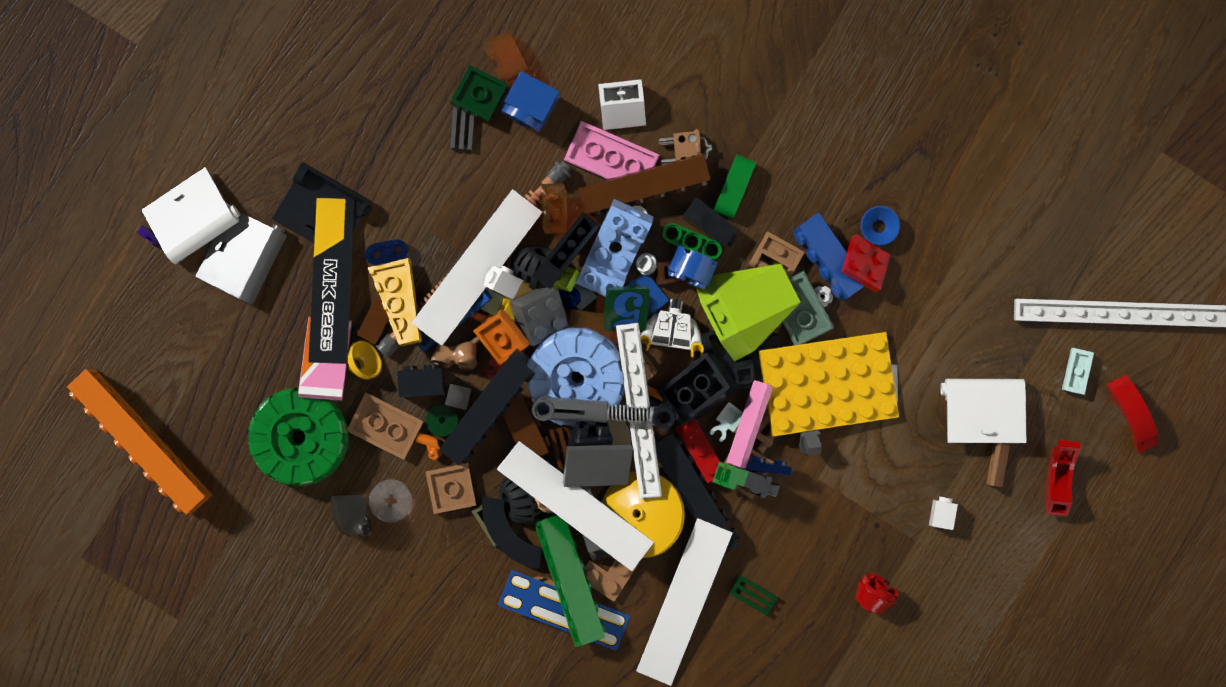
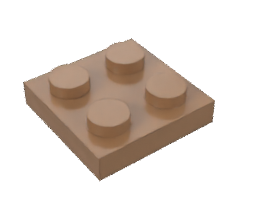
M468 463L426 471L434 514L477 505Z

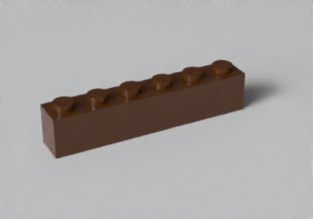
M705 153L581 186L578 190L585 214L591 213V216L604 213L603 209L609 208L614 199L622 203L632 201L633 205L645 202L646 197L653 196L654 199L666 196L665 192L674 190V193L686 191L687 186L695 184V188L708 185L707 181L711 180V175Z

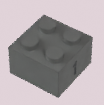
M546 287L533 290L509 302L516 326L527 338L531 346L543 342L557 331L569 328L559 291L553 287L551 289Z

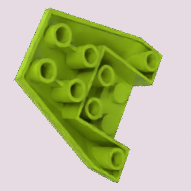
M782 264L713 275L709 286L705 287V290L697 288L700 303L715 333L734 361L754 352L801 303Z

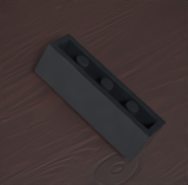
M582 212L543 261L533 277L551 289L600 225Z

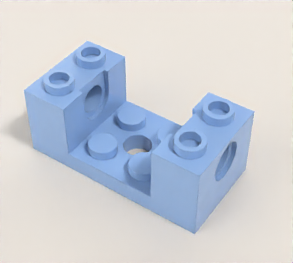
M614 199L576 283L605 297L606 287H623L632 262L652 225L653 216ZM612 242H619L622 246L621 251H611L610 244Z

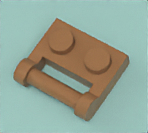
M767 231L748 266L752 268L770 266L759 260L761 254L787 267L786 273L790 278L805 252Z

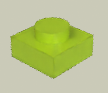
M568 267L553 287L571 292L580 276V272L577 269Z

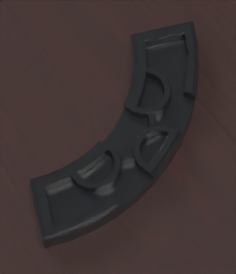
M482 497L484 523L496 546L514 561L539 569L542 547L523 541L513 532L505 516L504 499Z

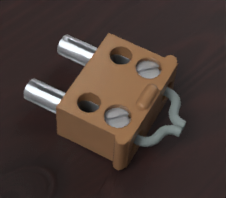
M695 129L693 132L673 133L674 137L659 139L661 146L674 145L675 158L661 160V163L665 164L702 154L700 140H703L705 146L708 147L705 152L706 159L708 153L712 151V145H709L704 137H700L698 129ZM681 137L686 138L685 142L680 143L679 139Z

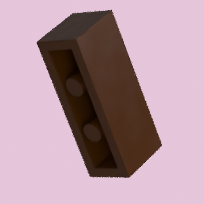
M521 393L517 399L512 398L509 401L512 406L503 417L516 444L520 441L538 456L549 453L548 448L551 447V444L546 435H541L539 428L542 425L537 418L533 417L530 408L533 406L529 397H524Z

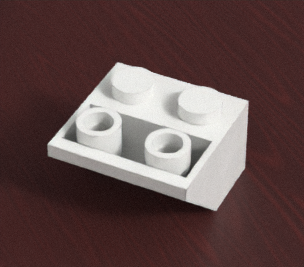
M642 79L598 84L603 130L646 126Z

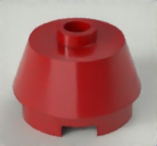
M866 573L863 578L859 579L855 598L865 610L882 614L896 604L899 591L896 587L891 589L885 583L886 579L875 573H871L869 576Z

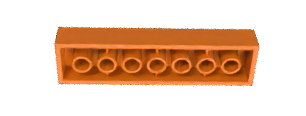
M85 369L67 386L70 390L69 395L76 402L80 401L85 406L84 411L91 418L95 417L100 422L99 427L106 434L110 433L115 438L113 442L121 450L125 449L130 454L128 458L134 465H140L145 470L143 472L145 477L151 482L155 481L160 486L158 488L159 492L164 497H170L174 501L173 506L179 513L182 514L184 512L186 515L194 513L213 495L96 369Z

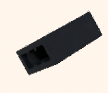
M697 198L694 199L682 217L684 221L708 238L717 241L723 248L726 245L731 247L738 237L735 234L737 229Z

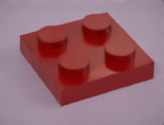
M856 234L851 237L841 273L870 290L878 292L881 290L891 255Z

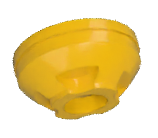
M358 341L349 348L347 361L348 368L352 373L366 380L379 375L382 369V361L373 345L366 341ZM354 359L360 363V369L356 366Z

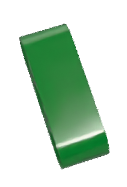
M736 154L713 210L714 212L732 220L734 219L756 165L755 161Z
M673 223L666 225L663 229V240L677 248L678 246L685 247V250L689 252L693 250L713 260H716L721 255V245L713 239ZM674 228L678 232V237L671 240L667 238L666 231ZM692 236L697 239L698 245L695 248H689L686 245L688 237ZM708 245L716 246L718 250L717 255H707L706 247Z

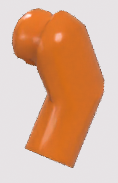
M421 432L418 433L415 442L426 445L429 458L437 460L442 455V452L439 451L441 446L438 439Z

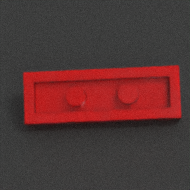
M697 420L686 426L679 425L676 427L677 432L706 482L710 484L713 482L718 464L721 461Z

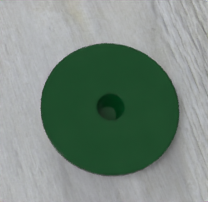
M439 404L428 411L426 425L434 435L448 436L458 425V416L452 407Z

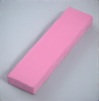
M754 380L726 461L727 463L746 468L773 386Z

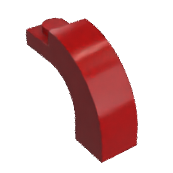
M1124 375L1108 383L1107 387L1111 400L1126 420L1137 452L1140 454L1158 445L1156 437L1158 431L1142 396L1128 376Z
M1058 440L1057 446L1053 447L1046 482V514L1066 517L1069 514L1072 506V477L1081 450L1080 442Z

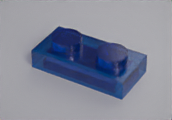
M753 457L752 461L748 460L746 469L790 476L792 467L787 466L786 461L774 460V464L765 463V458Z

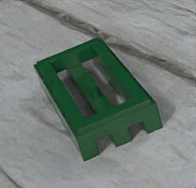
M742 575L739 576L730 591L731 595L766 616L778 598ZM742 581L770 597L771 600L768 602L741 586L740 583ZM739 589L765 604L766 608L764 609L738 594L736 590Z

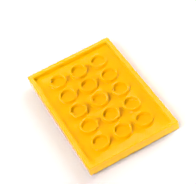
M886 332L759 351L763 382L773 386L767 404L772 436L899 417Z

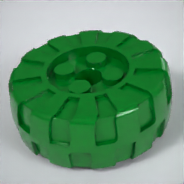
M294 387L276 392L259 405L250 421L248 445L256 465L265 475L283 485L303 487L326 479L338 468L345 456L349 436L345 417L334 401L298 397L299 387ZM297 431H302L305 434V440L302 443H298L295 440V433Z

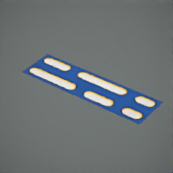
M511 570L498 606L570 633L555 586ZM597 603V614L605 626V638L596 640L594 643L617 651L630 615Z

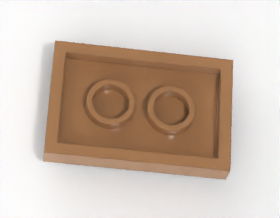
M366 392L348 426V432L405 460L424 421Z

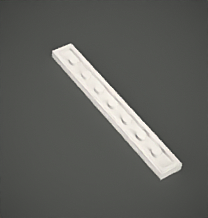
M639 323L617 325L627 405L629 407L631 405L633 407L637 406V408L639 406L647 408L648 406L649 408L650 402ZM630 420L640 499L662 496L653 424H648L647 421L646 423L643 421L636 423L635 420L632 423Z

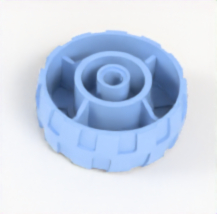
M574 327L557 331L546 338L536 348L531 357L538 364L533 370L536 372L535 376L527 383L533 403H535L538 397L549 395L553 398L609 401L610 406L612 404L613 406L616 404L618 406L623 398L625 387L620 352L608 337L606 338L599 334L598 331ZM573 372H580L584 378L576 379L573 376ZM539 404L541 411H550L547 404ZM549 419L556 424H565L572 426V428H575L576 422H580Z

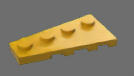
M407 258L368 267L375 282L376 290L381 297L383 307L388 314L389 322L398 344L406 346L422 342L421 330L412 324V321L418 315L411 260Z

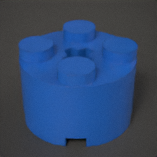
M678 246L668 270L670 272L668 275L678 280L685 281L688 279L687 284L705 290V287L709 286L718 262L693 250L689 252L685 250V247Z

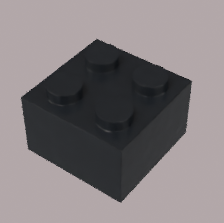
M437 364L424 365V369L417 370V366H402V371H397L399 397L446 394L444 369L439 368Z

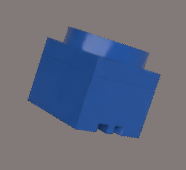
M520 71L504 101L505 105L501 112L522 126L539 133L541 128L547 123L560 99V94L558 90Z

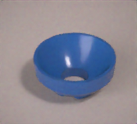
M876 206L869 209L861 219V232L864 238L875 245L889 244L897 237L900 230V221L897 214L885 206ZM877 220L882 221L885 225L882 233H876L872 228L873 223Z

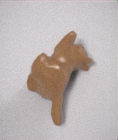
M476 336L471 341L462 342L452 347L441 346L438 343L432 353L431 361L439 365V368H449L456 364L463 371H471L478 364L476 345L481 341Z

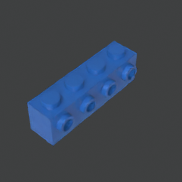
M819 213L793 230L795 240L804 247L808 259L816 264L820 276L830 284L835 297L843 301L864 287V285L841 273L847 252Z

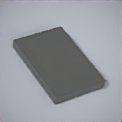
M567 446L563 476L564 487L628 485L633 451L632 446Z

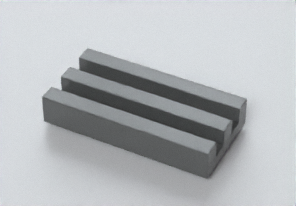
M453 106L450 149L472 150L475 116L470 114L467 146L464 145L466 112ZM458 111H462L459 145H455Z

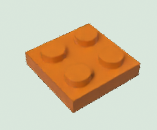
M504 309L473 331L499 365L504 363L517 348L522 351L530 344Z

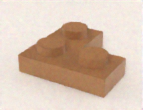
M615 559L610 569L606 571L589 560L583 572L593 589L610 600L615 601L636 567L631 571Z

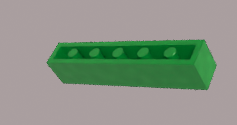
M558 515L534 523L575 647L605 638V626L597 614L598 605L592 599L590 593L591 584L585 578L583 572L585 569L584 563L578 557L576 551L578 546L570 533L571 525Z

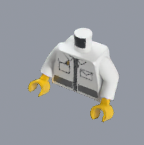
M670 299L669 312L660 311L659 314H653L647 321L646 330H642L641 343L646 344V351L649 350L650 345L691 350V357H694L695 351H699L701 356L704 355L701 332L696 321L690 318L689 314L681 313L683 301Z

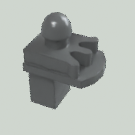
M818 430L800 432L799 447L801 453L808 454V456L821 454L822 446Z

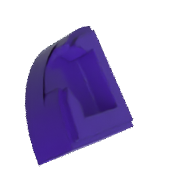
M141 226L137 230V233L144 239L146 238L153 246L158 247L160 245L155 234L147 227Z

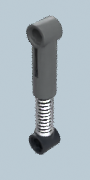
M542 395L537 398L532 408L534 417L541 421L557 419L607 423L611 419L612 421L620 419V421L624 420V422L626 420L630 422L631 420L632 423L634 420L636 423L638 421L646 423L647 421L648 424L652 423L660 429H668L674 424L676 418V410L669 403H662L649 408L648 406L647 408H644V406L643 408L641 406L637 408V406L633 407L632 405L631 407L629 405L621 407V405L617 406V404L610 406L609 401L553 398L549 395ZM539 404H547L550 411H541ZM659 413H669L670 419L662 420L659 417Z

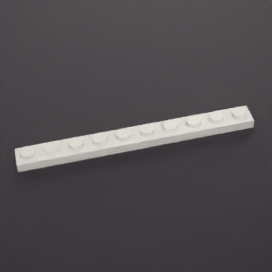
M1014 299V321L1226 327V306Z

